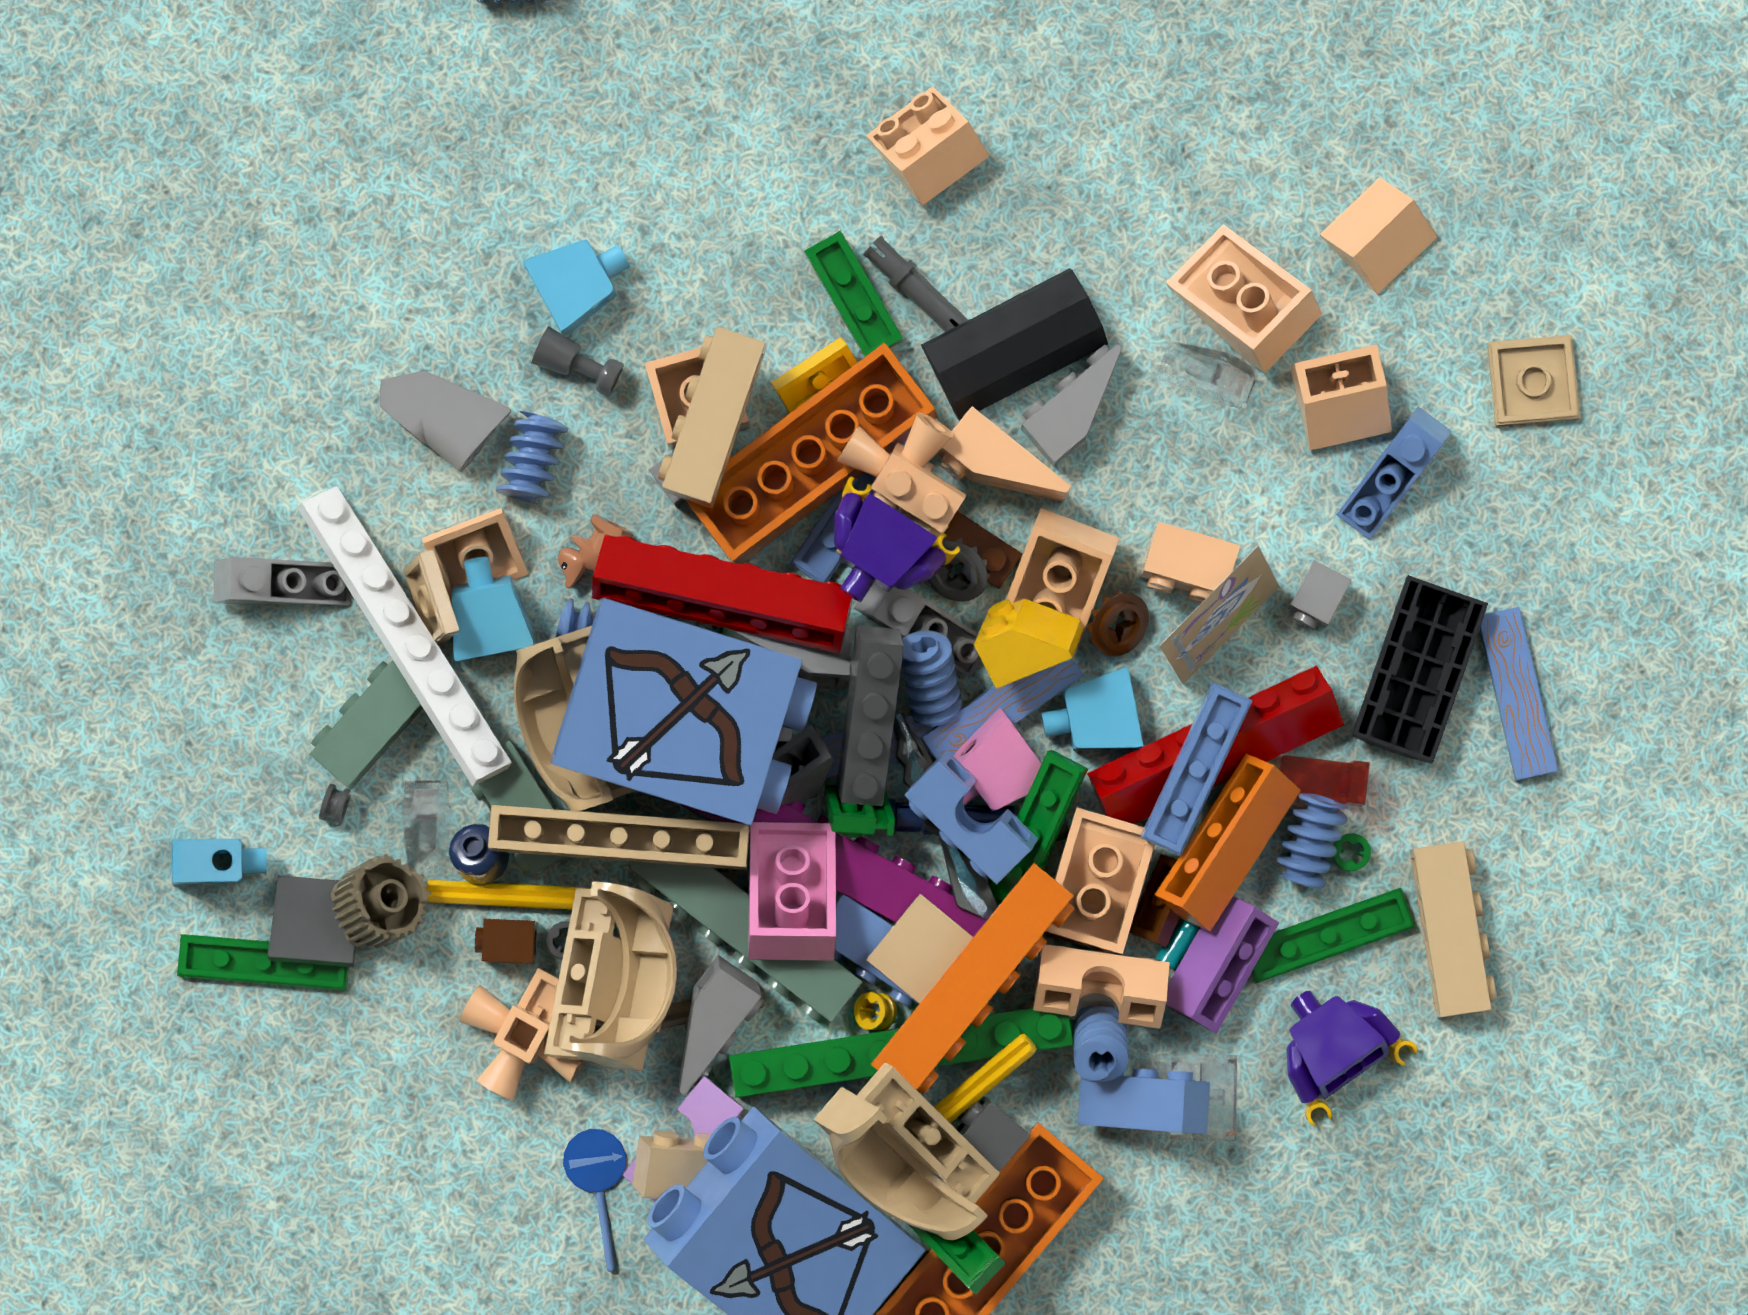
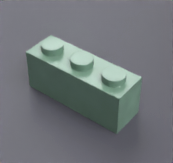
M393 660L389 664L384 661L381 662L367 678L371 685L361 696L354 693L339 710L343 715L333 728L329 725L323 727L311 742L315 748L309 755L351 790L423 709Z
M511 740L501 745L512 762L507 770L475 786H472L469 780L466 779L476 798L480 801L486 797L490 805L555 810ZM511 853L523 872L531 869L532 873L536 876L566 858L563 856Z

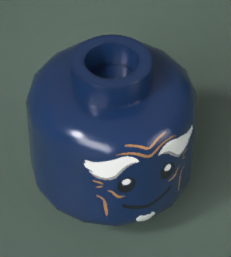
M471 824L463 827L454 835L449 847L450 861L463 879L472 884L479 885L489 884L500 878L508 867L509 861L508 852H496L488 848L490 827L484 824Z

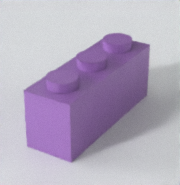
M1233 896L1210 932L1200 927L1168 983L1166 1006L1217 1034L1279 922L1255 906Z

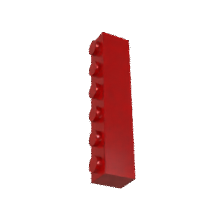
M606 534L603 538L592 577V599L600 600L601 598H606L645 611L839 654L841 653L853 598L840 590L842 585L836 582L823 583L802 578L795 573L773 572L761 569L750 563L737 564L720 560L709 554L697 555L679 551L669 545L656 546L638 542L628 536L615 537Z
M1317 665L1248 697V699L1253 701L1213 787L1230 779L1245 754L1267 762L1344 726L1333 691ZM1192 724L1087 773L1105 816L1131 824H1136L1150 817Z

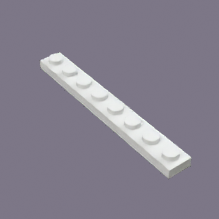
M335 486L301 502L298 509L471 785L475 786L507 770L512 763L339 488Z

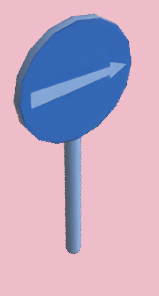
M588 1129L578 1133L569 1141L564 1151L563 1166L567 1177L576 1187L587 1192L596 1193L606 1267L608 1272H614L615 1263L604 1190L612 1188L621 1179L626 1168V1154L622 1143L613 1134L603 1129Z

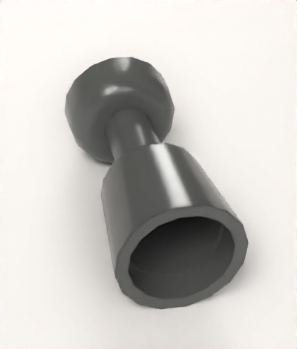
M548 326L539 341L531 364L564 375H568L572 369L597 380L596 390L600 394L609 397L622 373L624 363L615 359H609L602 365L579 354L581 350L579 344Z

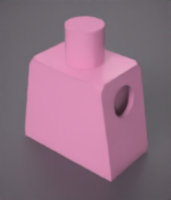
M1001 708L954 754V757L977 779L972 788L964 795L963 805H966L980 794L990 809L994 811L1028 794L1042 764Z

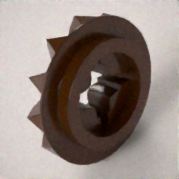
M1117 590L1112 598L1103 597V605L1099 610H1091L1094 619L1093 622L1086 626L1091 633L1089 642L1100 653L1111 657L1121 656L1133 650L1144 637L1149 623L1148 608L1145 602L1134 593H1124ZM1119 615L1125 620L1116 624L1114 630L1111 627H1109V625L1115 622Z

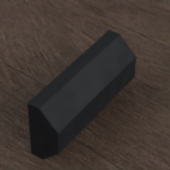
M1069 268L921 344V347L957 419L960 421L972 406L980 411L1097 351L1102 346L1108 345V341L1089 296L1073 270Z
M1408 575L1400 593L1351 736L1404 757L1432 764L1488 603Z

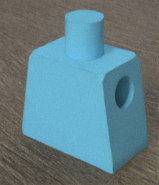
M587 239L523 261L559 330L564 336L571 333L617 296L609 278L630 267L619 245L596 256Z
M477 557L466 560L464 566L468 583L453 586L452 608L459 627V631L453 636L454 660L471 659L534 645V632L511 575L493 578L489 557Z
M1128 667L1063 690L1065 708L1041 712L1045 737L1070 733L1073 751L1137 750L1143 747Z
M172 839V885L241 883L242 874L267 873L266 848H241V839ZM227 854L231 861L230 867L216 869L212 863L213 855Z

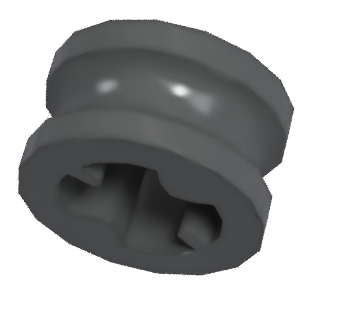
M330 784L321 805L319 819L325 821L327 818H332L334 824L340 826L351 798V790L345 788L344 791H339L335 784Z
M567 921L553 925L546 936V944L549 951L560 959H563L564 953L561 952V946L558 949L555 947L554 939L560 937L561 929L569 928L570 922Z

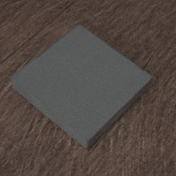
M278 875L268 950L269 961L354 967L356 946L346 940L344 935L345 929L338 927L340 920H335L334 917L337 916V912L332 910L336 904L332 902L331 892L334 885L341 880Z

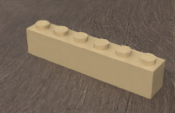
M491 805L488 848L496 852L746 870L750 827L749 824Z

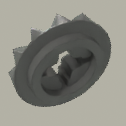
M945 538L942 541L945 549L953 551L959 546L960 551L950 563L943 565L931 579H928V582L937 593L947 599L959 602L973 600L983 592L990 577L986 570L988 560L981 559L977 554V546L970 548L964 545L962 538L956 541H949ZM963 562V571L951 578L949 575L952 572L953 565Z

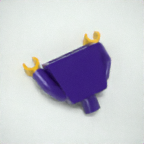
M849 477L842 492L841 502L834 515V544L842 552L839 560L852 569L840 587V590L858 602H862L873 584L887 592L893 587L906 590L931 579L943 565L950 563L959 553V546L953 551L944 548L942 541L947 536L943 533L937 538V536L871 494L870 484L867 485L864 491L854 489L852 486L854 477Z
M1311 991L1301 993L1291 1003V1008L1300 1018V1021L1289 1029L1293 1040L1286 1048L1288 1078L1300 1102L1307 1104L1304 1112L1305 1117L1310 1125L1314 1127L1316 1125L1311 1118V1112L1315 1108H1324L1329 1120L1332 1116L1327 1103L1318 1099L1320 1094L1324 1100L1388 1054L1394 1063L1406 1066L1398 1054L1399 1049L1404 1045L1413 1054L1417 1055L1418 1053L1416 1044L1399 1038L1400 1031L1379 1008L1356 1000L1345 1002L1339 996L1332 997L1321 1005Z

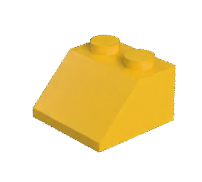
M1025 598L1011 603L1010 600H1004L988 609L974 646L997 689L1072 659L1084 625L1081 619Z

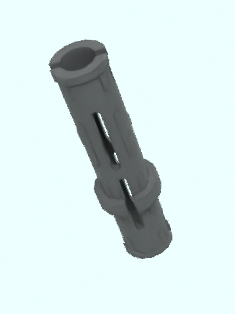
M882 235L873 244L885 254V257H881L871 246L864 252L863 256L868 258L890 279L888 283L894 289L899 287L945 332L955 327L950 322L952 319L958 325L970 320L915 270L917 265L911 259L907 262L884 240Z

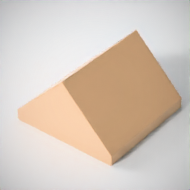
M1380 177L1320 234V237L1377 295L1438 238L1415 201Z
M502 508L422 538L426 550H434L451 604L453 586L468 583L464 566L466 560L477 557H489L493 578L511 575L513 580L529 575L507 515Z

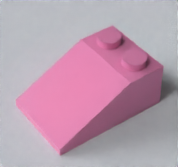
M752 822V825H750L748 959L834 961L836 943L835 832H832L830 823Z

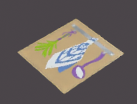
M1259 545L1159 646L1182 685L1280 587Z

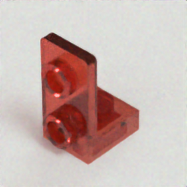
M1283 755L1281 757L1279 770L1301 790L1300 793L1321 795L1347 806L1361 807L1365 805L1370 762L1353 760L1347 763Z

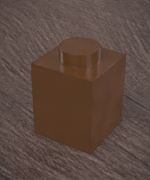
M484 919L483 927H476L475 953H482L483 962L536 964L538 922Z

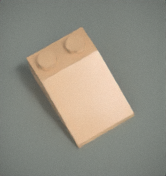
M1224 224L1166 282L1168 288L1226 343L1264 373L1322 315L1310 288Z
M973 406L951 431L953 437L939 450V456L943 462L941 467L959 481L965 476L971 482L1064 502L1069 496L1070 484Z
M1041 508L1006 600L1014 603L1025 598L1081 619L1084 628L1073 655L1074 659L1120 537Z
M1076 807L1054 880L1074 895L1069 901L1074 910L1059 928L1052 923L1043 933L1044 935L1115 955L1123 954L1155 845L1140 837L1144 827Z

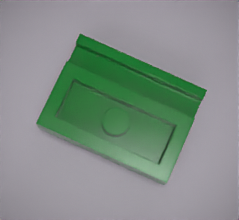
M825 785L823 802L832 832H837L839 835L848 838H858L862 834H874L875 829H885L888 836H893L895 818L886 789L883 806L841 803L837 786Z

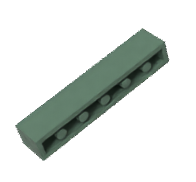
M632 862L629 866L636 873L632 879L634 883L651 895L656 889L670 899L668 902L674 905L673 912L686 921L691 915L701 922L703 926L699 932L718 947L725 941L735 948L737 952L733 958L752 973L758 966L771 977L766 983L785 998L792 992L803 1000L804 1004L800 1009L819 1024L824 1018L832 1023L863 983L835 960L748 959L749 895L714 868Z

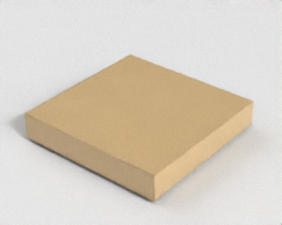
M1572 335L1487 343L1495 427L1576 420L1580 418Z
M434 550L419 553L404 569L403 573L416 612L434 641L440 646L459 631V627Z
M919 894L866 960L920 1004L972 940L973 936L923 895Z

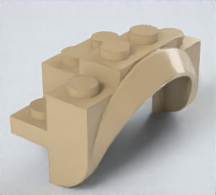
M592 625L516 650L517 663L514 678V701L520 730L529 755L542 779L565 803L569 811L588 809L612 801L613 798L637 791L550 763Z
M592 881L591 889L576 888L544 1052L545 1055L561 1059L586 1060L609 1069L643 1071L648 1042L655 1033H660L661 1023L670 1008L676 987V957L669 933L673 904L645 891L612 883ZM615 922L619 930L620 939L613 936ZM595 1025L601 1026V1028L594 1033Z
M886 1062L857 1095L841 1087L813 1119L829 1135L834 1160L843 1178L863 1198L888 1215L911 1226L935 1233L945 1240H955L967 1235L987 1218L988 1215L975 1203L1000 1173L893 1066Z

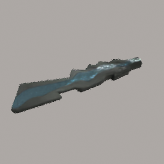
M904 712L895 714L893 725L895 739L897 740L895 758L904 767L903 782L910 788L933 764V761L919 736L911 731ZM923 819V830L933 833L940 838L956 907L988 920L998 906L987 880L972 868L970 864L971 859H968L967 855L959 848L953 849L945 843L939 834V828L929 819Z

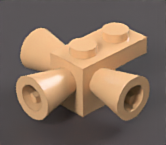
M923 413L916 414L905 446L897 443L891 454L886 452L870 435L858 426L836 461L876 476L870 487L876 491L874 496L897 511L899 507L903 508L941 533L944 532L966 497L965 493L931 473L934 465L929 461L953 437V433L942 423Z
M538 968L519 1004L513 1005L511 1010L481 985L473 992L461 1014L459 1022L496 1033L493 1044L502 1048L476 1080L478 1083L496 1094L514 1101L525 1062L529 1064L537 1063L539 1058L544 1060L568 1082L572 1083L586 1060L553 1058L544 1054L559 980L557 976L542 968Z

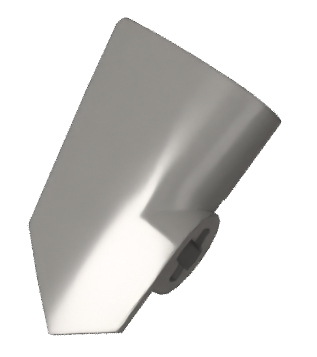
M427 371L382 379L380 384V407L423 445L427 444L459 472H462L482 450L484 440L511 413L509 407Z

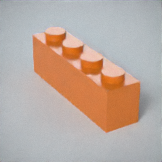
M1245 754L1186 845L1181 856H1179L1155 893V896L1183 920L1210 932L1301 790L1275 765Z

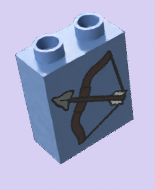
M601 598L550 763L752 825L756 809L777 814L789 781L791 765L774 760L772 757L782 726L799 732L803 731L814 700L817 683L797 677L802 659Z
M754 1106L742 1121L738 1117H731L714 1130L703 1152L704 1158L708 1162L686 1188L681 1184H676L661 1194L648 1215L647 1222L652 1229L643 1239L670 1270L727 1315H873L926 1251L896 1221L863 1198L847 1181Z

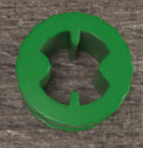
M1355 833L1345 834L1340 840L1334 842L1333 845L1336 847L1337 852L1332 859L1340 869L1348 872L1357 871L1369 862L1371 856L1370 845L1361 835ZM1345 841L1350 845L1360 844L1363 852L1358 853L1362 858L1357 864L1353 860L1344 862L1341 859L1340 853H1343L1344 850L1340 849Z

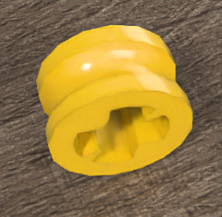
M866 992L857 999L854 1006L855 1021L865 1030L884 1031L889 1029L897 1016L895 1001L885 993ZM873 1004H879L880 1012H875L879 1015L877 1019H872L871 1011H875L872 1008Z

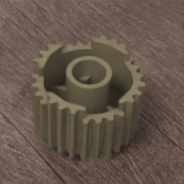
M384 854L381 857L378 855L343 875L341 877L342 880L334 885L331 899L336 904L332 908L334 912H337V916L334 918L335 920H340L338 927L345 929L344 935L346 940L356 947L366 944L367 948L375 946L377 949L393 944L416 932L415 930L418 929L417 925L423 922L421 917L426 915V911L423 908L428 904L426 902L427 897L431 895V892L426 891V887L429 885L423 882L424 874L419 875L414 869H408V863L402 865L401 859L394 860L393 857Z

